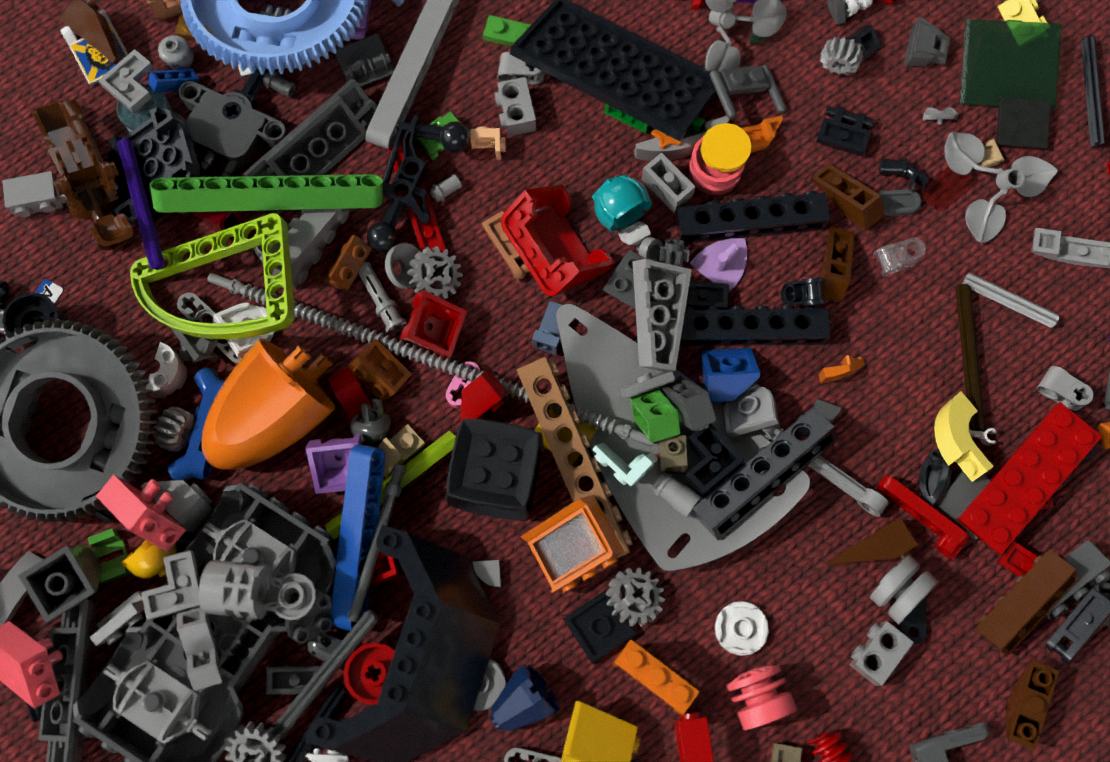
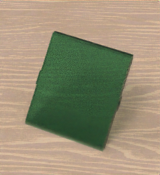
M965 20L960 105L998 107L1001 97L1050 100V109H1056L1062 24L1022 22V20Z

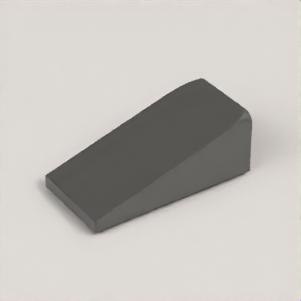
M321 666L266 667L265 695L299 694Z

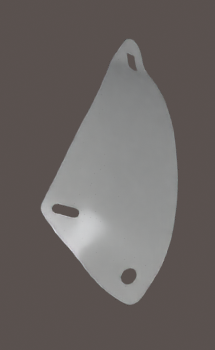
M572 304L562 305L557 310L556 318L568 379L576 408L581 406L582 411L588 409V413L592 414V412H595L596 416L602 414L604 419L607 417L610 418V421L616 419V423L631 425V429L642 432L633 420L630 398L622 397L619 388L637 382L636 377L651 372L653 376L664 371L639 367L638 343L581 308ZM576 318L587 327V334L584 336L579 335L568 326L569 323ZM677 369L676 371H672L675 378L682 376L683 378L697 385L695 382H693L691 379H689L684 374L679 372ZM711 402L717 420L712 422V424L744 459V463H747L756 456L762 447L768 446L771 443L758 431L729 438L726 433L724 404ZM680 423L679 435H686L687 473L701 462L702 459L689 445V437L696 431H692L683 423ZM599 428L590 440V448L595 456L596 453L592 449L598 444L606 443L624 462L630 465L642 453L644 455L651 452L654 455L658 454L659 441L654 442L652 447L629 438L624 440L615 433L610 435L608 430L602 432V428ZM659 461L655 463L639 482L632 486L628 483L623 485L615 478V471L609 465L605 467L599 463L602 470L601 473L629 524L656 563L667 571L701 565L743 547L782 519L806 494L810 486V479L802 470L786 483V490L782 495H772L718 541L698 520L694 511L686 518L671 507L670 503L655 495V492L651 490L662 474L660 473ZM769 470L762 471L760 474H765ZM670 473L684 486L687 485L695 491L686 481V473ZM744 487L740 491H745L748 487ZM723 504L720 508H724L728 504ZM683 533L689 534V543L677 557L670 558L667 554L670 547Z

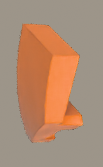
M782 116L764 119L759 125L742 128L750 138V153L766 149L769 146L783 120Z
M847 355L841 361V366L823 368L818 374L820 384L833 382L856 372L865 365L863 357L853 358L852 355Z

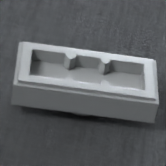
M664 371L653 376L649 372L636 377L637 382L621 387L619 390L622 397L631 398L671 383L675 380L672 371Z

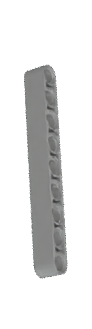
M459 0L426 1L368 126L366 142L386 149L393 147L399 129L398 123L404 122Z

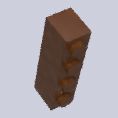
M1050 549L1045 555H1039L1033 562L1031 570L1027 574L1020 575L1015 581V587L1008 594L1004 593L997 600V606L990 613H985L979 619L978 626L976 627L977 631L985 640L1007 657L1079 581L1080 576L1077 569Z

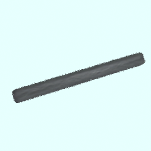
M368 610L360 618L272 726L274 728L273 736L281 735V740L379 621V616L375 612Z

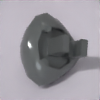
M376 398L372 399V409L370 405L361 404L362 413L357 414L349 422L352 434L355 436L356 433H360L362 444L366 446L375 445L385 438L392 423L391 415L383 412L382 402Z

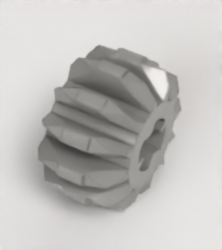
M834 37L833 40H827L821 53L823 68L829 69L830 73L836 72L838 75L841 73L849 75L850 72L855 73L863 59L861 45L855 43L854 39L848 40L846 37L843 39Z
M170 407L168 410H164L154 426L156 428V434H153L155 444L169 451L179 452L181 449H184L187 444L188 434L195 425V421H193L194 415L178 407Z

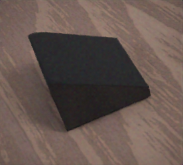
M872 24L862 26L846 37L848 40L854 39L855 43L861 45L863 58L882 46Z

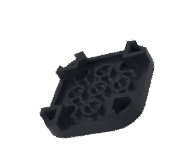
M158 107L149 110L151 114L150 119L123 137L132 141L154 222L167 213L158 212L153 208L150 183L158 178L200 177L199 163L185 119L171 110ZM114 135L109 140L112 146L108 157L104 159L108 163L114 162L119 176L115 177L114 180L116 184L115 190L119 197V206L114 211L116 215L123 213L129 223L138 226L117 147V142L122 140V138Z

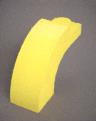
M961 391L938 412L934 432L938 449L946 463L950 465L956 462L973 482L994 466L980 451L970 436L969 421L978 411Z

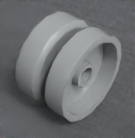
M910 555L899 563L898 566L895 565L879 582L880 585L869 597L879 607L886 606L895 598L897 601L889 609L888 615L898 624L910 614L939 582L929 572L922 573L913 581L911 578L919 570L920 564Z

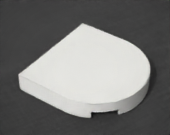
M241 303L214 314L213 319L216 323L243 322L266 317L267 312L265 307ZM274 332L248 338L226 340L236 356L240 358L260 338L271 341Z

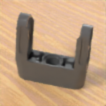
M988 722L978 723L933 735L910 745L913 762H948L945 750L984 740L987 735L992 734Z

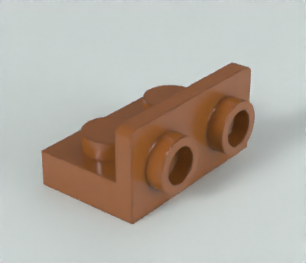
M352 235L350 240L341 248L340 254L335 263L330 267L324 282L331 287L348 291L372 248L358 236Z
M376 338L348 365V368L355 377L362 380L371 389L372 393L382 401H386L394 395L412 375Z

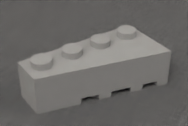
M305 209L301 211L302 216L300 218H293L288 224L292 287L294 289L299 284L304 283L310 267L320 260L322 250L326 244H330L333 241L339 225L344 224L348 219L350 209ZM275 244V247L271 251V253L277 252L280 249L281 244ZM262 254L261 257H260V260L262 261V263H263V254ZM282 265L274 269L273 276L281 272Z
M649 259L633 261L639 367L659 371H676L692 269Z

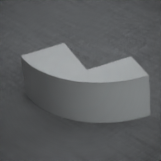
M200 607L178 613L177 631L187 656V674L193 691L222 683L218 652L208 614L204 613Z

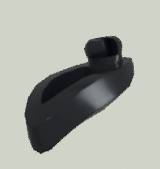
M939 449L932 450L925 459L920 471L919 482L923 500L934 509L943 500L952 474L951 464L948 465Z

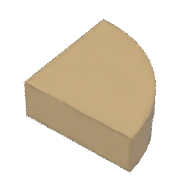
M995 139L988 141L984 145L985 153L983 160L977 163V165L992 167L1004 161Z

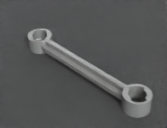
M776 424L756 431L766 439L774 441L784 429L780 427V424ZM822 456L817 457L808 465L857 500L859 506L871 515L880 517L889 504L887 499L872 489L865 488Z

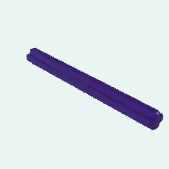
M122 138V140L117 142V147L149 267L160 270V268L165 266L133 144L131 140Z

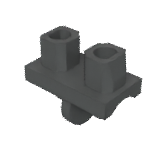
M200 318L188 319L189 321L204 323ZM174 329L172 330L181 342L180 346L182 348L178 354L182 361L196 363L208 359L211 362H215L218 358L214 351L218 343L216 339L194 337Z

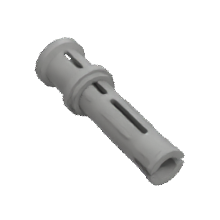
M365 262L358 274L377 306L376 314L383 319L387 334L397 333L407 325V322L404 318H401L397 311L396 302L389 299L371 264Z

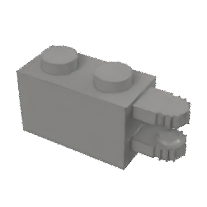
M52 171L2 180L5 208L15 217H28L32 213L38 212L50 213L56 209L64 208V203H67V197L64 194L58 195L53 181L58 180V177Z

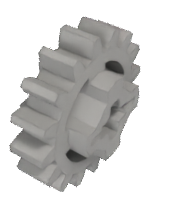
M439 246L434 247L432 251L429 247L425 248L423 253L419 251L415 255L416 259L409 263L413 268L407 272L408 275L413 276L409 284H416L417 286L414 292L418 293L425 290L443 300L447 299L448 295L452 296L455 294V289L461 286V283L457 280L463 277L462 273L457 272L461 264H454L453 262L456 256L448 257L447 249L440 253ZM440 269V271L437 273L438 275L431 279L433 273Z
M629 567L624 571V574L619 571L615 579L613 578L608 585L611 588L607 590L606 595L612 598L607 602V606H614L615 609L611 614L617 615L619 613L621 615V623L628 619L631 627L637 621L640 626H644L647 621L651 623L656 618V615L662 611L660 605L665 602V599L659 597L664 589L656 587L659 580H651V572L648 571L643 575L641 574V568L638 567L633 573Z
M249 722L246 727L240 725L228 738L229 742L225 746V750L229 751L225 759L232 760L233 762H283L286 755L282 752L286 746L278 743L281 735H272L274 728L270 727L268 730H264L263 723H260L256 728L253 722Z

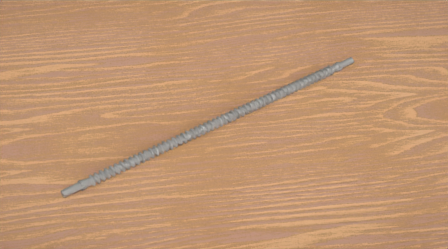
M214 273L209 274L208 282L229 289L230 293L242 294L244 298L249 297L251 301L256 299L257 303L262 302L266 306L264 289L258 290L257 286L252 288L251 284L244 285L235 278L230 280ZM294 301L296 318L302 316L303 320L308 319L310 323L315 321L316 325L321 323L323 328L328 326L329 330L335 329L336 333L340 331L342 335L348 333L350 338L355 336L356 340L361 338L363 343L368 341V344H370L376 338L385 348H388L390 353L395 351L396 355L401 353L403 358L409 356V360L415 358L417 363L422 361L423 365L428 363L430 368L436 366V370L442 368L443 373L449 371L450 375L455 373L457 378L463 376V380L470 379V382H472L485 372L484 370L478 372L477 368L472 370L470 365L464 367V363L458 365L457 360L451 362L450 358L445 360L443 356L437 357L436 353L431 355L429 350L424 352L423 348L418 350L416 345L410 347V343L404 344L403 340L397 342L396 338L391 340L389 335L384 337L383 333L377 334L376 330L370 332L369 328L364 330L362 325L357 327L356 323L351 325L349 320L344 322L343 318L337 320L335 315L330 317L329 313L324 315L322 310L317 312L316 308L311 310L310 306L304 307L303 303L298 305L297 301ZM495 376L508 392L505 396L511 394V398L517 396L519 401L522 399L525 400V403L530 401L524 386L520 388L518 383L513 385L512 381L507 383L505 378L499 380V377ZM558 403L550 406L549 410L552 409L553 414L559 412L560 415L562 414V407ZM571 404V406H569L570 409H574L575 405ZM581 406L575 408L581 424L586 422L588 427L594 425L596 430L602 428V432L608 430L610 435L615 433L624 440L629 438L650 447L654 443H651L644 433L631 429V425L618 424L616 419L610 421L609 417L604 419L602 414L596 416L595 412H592V414L588 413V409L582 411Z

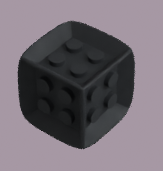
M462 419L457 431L447 478L446 501L448 505L479 515L527 521L533 504L539 474L541 448L543 445L542 434L529 428L483 419Z

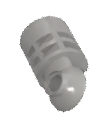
M211 560L202 573L199 585V605L201 610L208 614L225 616L235 614L237 617L251 616L252 619H262L267 611L275 612L281 618L293 620L306 615L315 601L314 586L306 576L288 574L282 578H273L272 569L265 565L257 567L254 564L241 565L238 562ZM299 591V600L291 604L290 598L292 594Z

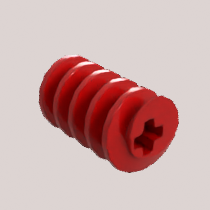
M827 731L807 741L808 745L817 744L818 747L812 754L822 755L818 762H849L852 759L851 753H842L847 748V744L845 742L837 743L842 737L841 732Z

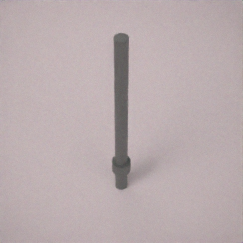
M395 464L390 483L386 484L384 491L386 495L347 620L359 621L380 553L376 540L381 525L388 526L395 500L400 496L402 490L400 484L406 468L404 465Z

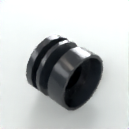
M26 293L17 296L7 305L3 312L2 323L5 332L14 333L15 328H24V324L33 325L37 321H54L56 319L65 321L68 318L49 297L40 293ZM31 336L33 341L22 345L21 348L25 350L36 345L38 337Z

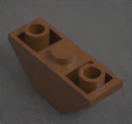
M1034 660L1029 662L1013 686L1006 708L1007 740L1036 750L1059 670Z

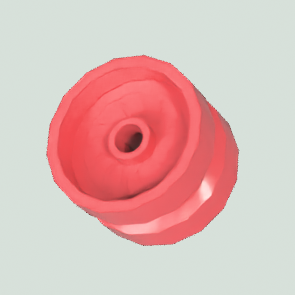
M702 136L695 144L691 155L689 177L693 185L701 192L709 195H724L738 185L744 166L728 173L709 167L703 160L700 150Z

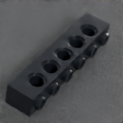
M808 191L803 193V195L786 193L774 198L759 196L754 200L737 198L725 203L710 201L705 205L688 203L678 207L675 216L678 239L683 240L684 244L825 229L830 221L826 193H817V191ZM795 208L803 209L806 214H799ZM770 211H778L781 216L776 217ZM753 213L757 219H750L746 214ZM721 216H730L733 221H724ZM705 218L708 223L700 224L697 219Z
M818 305L807 306L805 309H795V306H782L780 309H770L769 306H758L755 309L734 306L730 310H720L719 307L711 306L706 307L705 310H695L693 307H686L680 346L825 345L830 339L828 308H820ZM698 321L703 322L706 325V329L699 330L694 326V323ZM726 321L730 323L732 328L725 330L721 328L719 323ZM752 321L756 324L757 328L749 329L746 327L745 322ZM770 321H778L782 328H773ZM795 321H803L807 328H799Z
M814 408L799 416L792 426L787 430L781 431L774 441L768 446L762 447L756 456L739 466L732 476L727 480L721 481L714 491L697 502L696 506L692 509L698 520L719 541L837 442L838 436L835 427ZM769 470L765 474H760L762 471ZM748 487L745 491H740L742 488ZM723 504H728L726 507L720 508Z

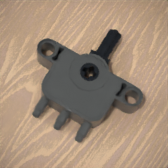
M256 68V71L251 74L242 91L235 89L234 92L224 95L192 81L186 82L180 87L179 95L186 107L192 111L186 123L193 146L197 150L206 153L200 165L202 170L207 171L216 158L227 163L221 177H230L237 167L241 168L250 165L262 145L273 148L288 135L282 122L255 110L258 105L255 96L263 85L264 77L268 73L266 70L261 75L259 69ZM281 133L279 137L273 138L275 134Z

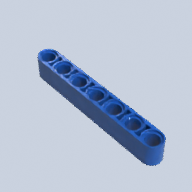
M355 445L349 455L330 618L333 621L332 626L351 631L357 623L347 619L377 526L385 468L384 451L380 448L364 445ZM370 585L360 614V618L368 610Z

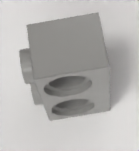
M526 77L497 82L498 92H495L494 96L496 106L502 107L503 113L499 114L501 128H506L508 136L536 131V119ZM516 95L517 97L510 99L507 96ZM514 116L522 117L520 120H513L512 118Z
M887 621L879 625L875 623L866 635L869 639L864 646L858 645L851 654L853 661L850 663V666L875 686H882L914 643ZM884 634L889 635L892 639V645L889 649L885 648L882 644L881 639ZM869 655L876 659L877 665L874 670H870L866 666V658Z

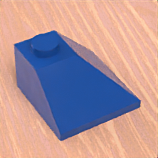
M751 348L701 350L704 390L708 392L711 402L723 403L725 401H734L760 378V371Z

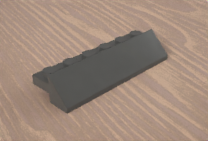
M351 79L244 172L243 175H325L366 138L368 126L378 106L367 97L358 83ZM276 210V211H277L279 214H281L284 210Z
M85 599L62 614L61 628H51L50 638L54 646L48 650V654L60 650L63 654V659L52 665L60 694L42 704L38 740L48 741L46 762H81L84 734L78 730L80 726L73 722L75 718L73 705L89 688L93 641L90 637L95 633L98 604L95 601Z

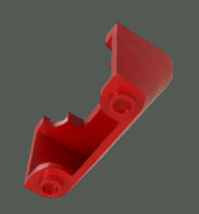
M563 185L525 189L501 217L503 231L541 290L548 296L562 294L606 273L615 265L609 253L604 249H596L589 254L564 217L571 209L572 201Z

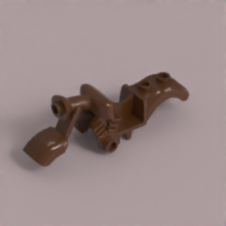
M56 101L33 109L32 113L48 147L49 157L61 177L57 178L58 180L53 181L58 195L64 194L67 197L66 201L72 216L79 219L93 218L94 223L89 225V229L101 250L110 251L119 248L133 234V229L123 213L118 214L116 217L113 214L107 215V212L112 210L118 203L119 197L115 190L116 184L114 180L115 177L119 176L114 162L108 163V161H104L85 123L86 117L78 101Z

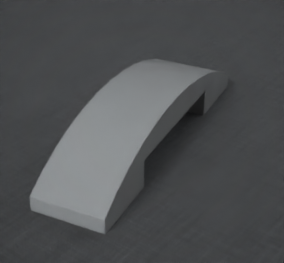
M725 116L705 122L701 134L682 139L680 146L669 144L664 149H661L658 138L637 143L634 152L635 158L652 161L661 152L669 161L691 156L695 144L710 128L717 124L729 123V119Z
M1034 229L1032 253L1069 264L1110 268V242L1062 236L1061 231Z
M30 551L13 566L0 583V625L11 621L28 595L18 575L44 560Z

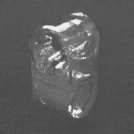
M914 237L883 246L874 251L873 255L879 260L882 267V276H889L900 270L915 266L925 254L926 247L922 240ZM906 249H913L917 256H911Z

